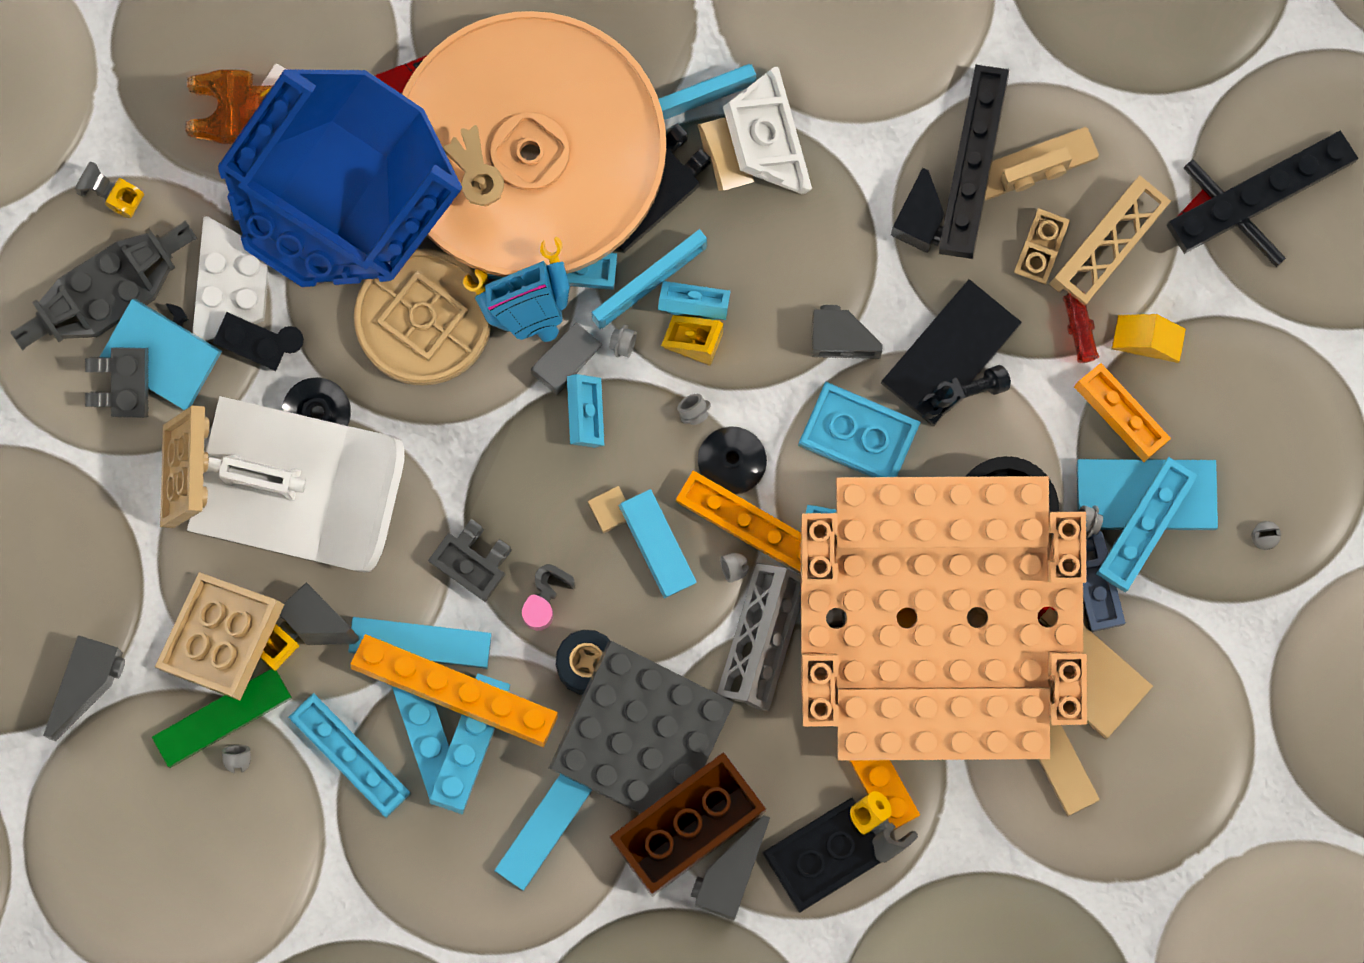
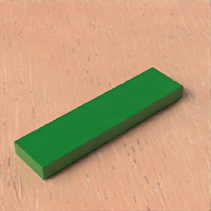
M270 669L248 682L240 701L224 695L152 736V739L167 766L172 768L293 698L277 670Z

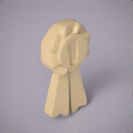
M474 125L470 130L461 129L466 150L455 137L452 138L451 144L444 145L443 149L465 172L461 182L465 197L471 204L487 207L501 198L504 189V179L496 167L484 164L478 127Z

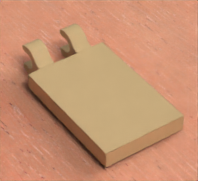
M1049 607L1038 621L1045 627L1052 626L1056 622L1057 613ZM1083 625V652L1087 654V723L1101 736L1108 739L1151 690L1153 685Z

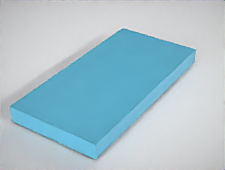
M1078 459L1077 512L1083 505L1091 508L1096 505L1099 508L1098 514L1103 515V524L1100 530H1123L1165 460H1147L1143 462L1142 460ZM1175 460L1197 474L1198 477L1165 530H1217L1216 460Z

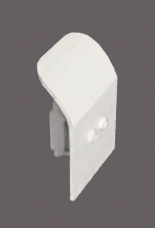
M219 396L206 450L209 456L208 469L206 473H203V486H206L208 490L207 504L204 508L202 507V512L190 518L187 531L358 572H371L377 565L384 549L404 465V446L402 440L387 434L349 427Z

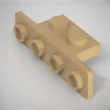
M1083 127L992 161L985 201L1013 190L1016 192L1026 190L1032 187L1035 182L1045 178L1048 180L1056 179L1064 175L1067 170L1098 159L1099 153L1089 129Z

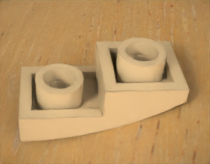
M726 117L698 124L703 149L711 157L718 190L724 191L754 182L753 175L740 171Z
M1038 208L1014 273L1046 284L1070 220Z

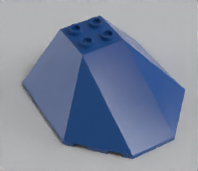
M284 69L218 165L221 179H225L229 191L227 198L234 220H238L242 231L241 241L244 250L301 287H313L319 282H333L334 285L358 284L363 279H379V282L393 280L462 189L425 110L366 70Z

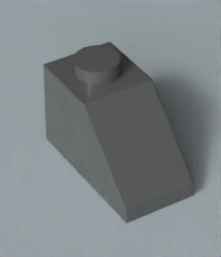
M822 305L820 309H814L812 317V357L881 358L882 343L849 310H841V307L838 305Z
M307 582L283 603L284 607L280 617L284 621L279 626L294 640L299 636L307 645L355 644L360 640L352 628Z

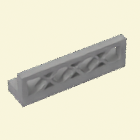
M756 564L717 694L728 700L744 702L759 710L769 711L801 605L800 574L784 567ZM765 575H774L771 587L763 593L762 584ZM761 607L763 611L761 620L753 626V614ZM752 641L751 654L743 658L742 651L744 645ZM741 674L743 680L739 693L732 692L733 681Z

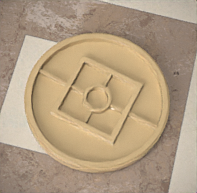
M416 249L393 280L379 282V279H366L356 299L354 325L360 346L371 363L385 375L412 385L439 384L459 376L471 367L483 352L492 327L486 321L475 300L476 292L467 290L463 284V279L468 273L475 283H479L474 270L445 252L432 249Z

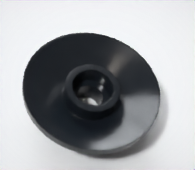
M318 377L304 379L295 384L284 398L282 411L313 418V408L321 406L324 410V415L319 420L345 426L349 425L351 418L349 399L343 389L331 380Z
M724 427L714 431L704 440L698 454L700 474L735 495L745 493L754 488L762 479L767 465L766 451L761 441L752 432L741 427ZM729 453H736L739 456V461L735 464L728 463L726 456Z

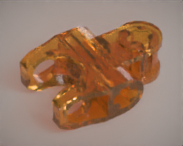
M216 70L210 73L187 77V88L190 93L213 96L217 99L218 104L214 113L209 117L186 121L185 132L188 137L210 140L220 144H233L266 96L259 97L260 94L267 89H271L272 86H253V73L246 70Z

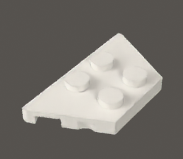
M773 67L723 106L740 171L794 192L806 194L812 190L780 70L779 67Z
M203 216L193 334L206 342L215 339L226 312L254 324L265 320L269 265L244 250L240 234L207 216Z

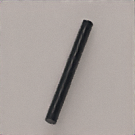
M1194 159L1183 168L1211 199L1224 192ZM1250 219L1238 225L1241 231L1275 267H1278L1285 261L1286 257Z

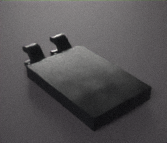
M679 124L666 135L665 168L656 198L638 228L619 246L624 253L700 187V182L695 177L711 164L709 161L711 158L702 148L685 165L672 154L688 140L686 137L688 133Z

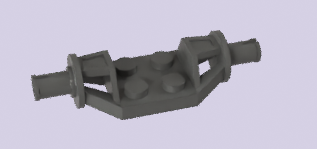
M186 220L161 237L155 236L150 228L145 230L146 234L117 241L60 277L39 302L37 300L32 302L37 309L35 313L37 316L10 332L22 351L48 333L50 336L54 335L58 342L70 338L98 337L119 323L131 299H137L146 306L153 302L170 270L175 269L170 260L173 258L171 254L197 239ZM162 257L163 261L147 278L144 271ZM74 316H77L80 320L57 329L54 326Z

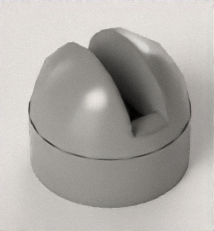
M1270 521L1259 523L1252 532L1253 543L1262 550L1274 548L1281 539L1279 527ZM1274 531L1276 535L1259 537V532Z
M730 553L720 558L723 574L729 583L742 579L749 571V567L745 565L747 559L742 554Z
M246 745L225 747L222 750L225 768L231 773H235V768H240L241 772H244L249 767L251 761L250 747Z

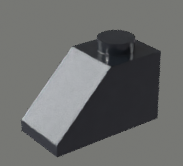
M922 167L891 232V236L928 253L932 244L939 245L943 231L942 222L945 216L929 170Z

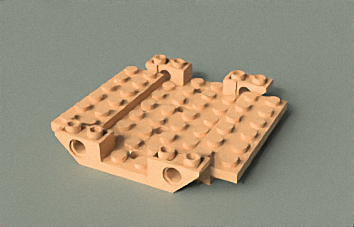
M1049 476L836 477V512L802 513L800 559L803 727L837 726L838 760L1050 759V722L1051 725H1087V654L1083 652V583H1086V512H1050L1049 515ZM906 607L912 608L917 616L915 624L908 628L901 627L897 622L898 612ZM974 607L983 608L987 614L986 622L980 627H972L967 621V614ZM1044 607H1052L1057 613L1056 622L1052 626L1044 627L1038 622V612ZM833 608H840L846 613V622L840 628H832L827 624L826 615Z

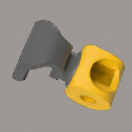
M89 161L74 188L80 196H85L89 190L96 191L98 196L105 198V205L130 219L145 195L140 189L121 178H118L114 183L111 182L109 178L100 172L97 164Z
M873 791L851 807L850 816L860 833L874 832L876 836L873 838L876 859L886 863L909 847L918 838V834L916 831H910L898 841L891 839L890 833L896 828L893 823L888 821L892 813L891 805L883 794Z

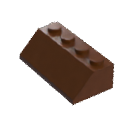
M723 752L612 834L610 839L637 878L653 897L766 812V808Z

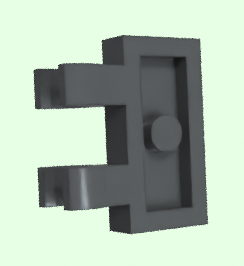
M113 347L111 348V357L85 358V372H111V392L91 391L90 393H85V407H111V417H148V348Z
M471 519L458 538L448 533L428 561L486 602L506 575L498 567L505 561L512 549L499 539L486 558L476 553L470 547L481 536L484 529Z

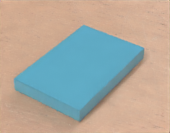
M131 299L100 357H111V348L113 347L148 348V389L181 409L186 410L192 406L222 351L137 299Z
M825 382L798 446L870 477H897L921 422Z

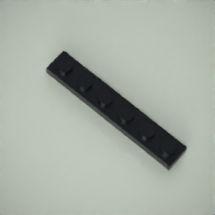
M975 64L939 254L968 259L974 258L1007 89L1009 69Z
M1340 130L1170 220L1166 226L1185 254L1347 168L1359 158Z

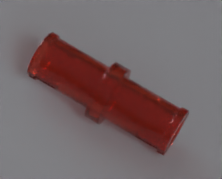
M1068 293L1066 294L1067 296H1063V301L1065 302L1069 320L1067 330L1068 334L1073 337L1077 362L1088 363L1095 361L1099 358V353L1097 352L1092 331L1095 329L1094 321L1089 318L1087 306H1084Z

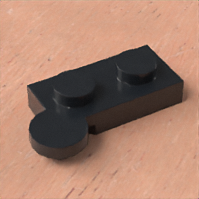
M226 312L213 344L276 371L284 352L290 354L299 351L303 346L304 338L302 332L296 327H284L276 334Z

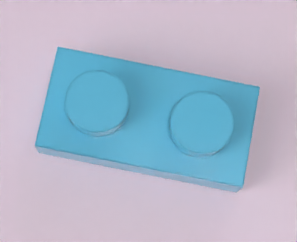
M663 281L658 310L667 311L673 315L688 314L701 316L704 319L726 320L731 291Z
M580 374L567 376L570 444L593 448L604 446L601 378Z

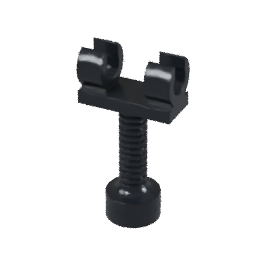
M997 365L986 369L983 378L960 385L957 378L949 382H941L933 389L932 393L924 396L917 406L925 402L931 403L934 411L927 412L922 417L933 419L938 414L943 415L949 412L964 398L987 390L993 395L1008 391L1011 386L1009 373L1004 366Z

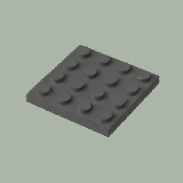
M608 641L549 765V769L641 814L706 765L734 702L613 641Z

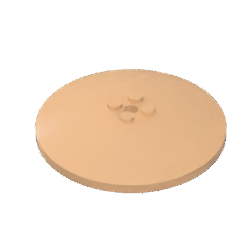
M536 11L512 12L479 20L450 35L436 46L423 59L403 90L402 95L425 110L442 147L451 144L452 138L455 137L466 150L461 129L470 130L476 125L478 127L484 164L496 167L504 179V189L501 198L487 207L471 204L461 189L427 235L444 252L471 268L479 269L491 275L506 277L541 261L549 265V259L542 256L540 246L544 240L546 249L549 252H555L557 247L554 238L558 237L562 242V250L558 256L560 262H564L566 273L569 274L581 270L606 257L623 244L646 217L661 185L666 158V129L658 96L650 79L633 56L616 40L585 22L564 15ZM529 144L535 145L539 148L540 154L534 160H526L520 154L523 147ZM447 155L460 184H462L465 172Z

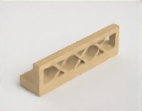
M1139 175L1049 285L1059 293L1064 288L1085 306L1169 205L1171 200ZM1144 191L1159 203V206L1153 213H1138L1137 199ZM1132 206L1133 214L1125 215ZM1139 219H1147L1140 227ZM1133 220L1135 235L1131 239L1117 240L1116 224L1119 221ZM1111 232L1112 240L1103 241ZM1126 244V246L1119 253L1118 245ZM1112 246L1114 260L1111 264L1096 265L1095 250L1097 247ZM1090 257V266H1083ZM1105 270L1103 274L1098 278L1097 271ZM1091 271L1093 286L1084 294L1070 280L1077 272Z

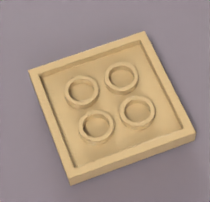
M190 406L163 425L160 527L175 528L202 512V507L204 508L207 504L208 490L206 486H203V473H206L208 469L209 456L207 452H204V438L208 437L210 423L209 418L205 417V407Z
M199 572L155 667L165 673L240 701L284 604L276 599Z

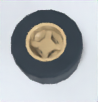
M580 630L571 633L561 642L556 652L555 665L560 680L569 690L579 695L584 694L608 641H610L606 635L596 630Z

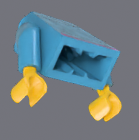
M558 237L554 238L557 251L549 252L546 249L544 240L540 246V252L542 256L549 259V265L541 261L485 285V287L484 284L488 280V275L479 269L474 270L479 283H475L469 273L464 277V287L469 291L476 292L475 300L490 325L506 332H511L517 339L521 340L536 334L543 342L552 341L559 334L557 325H560L563 321L562 310L567 307L570 288L564 262H560L558 256L562 250V242Z

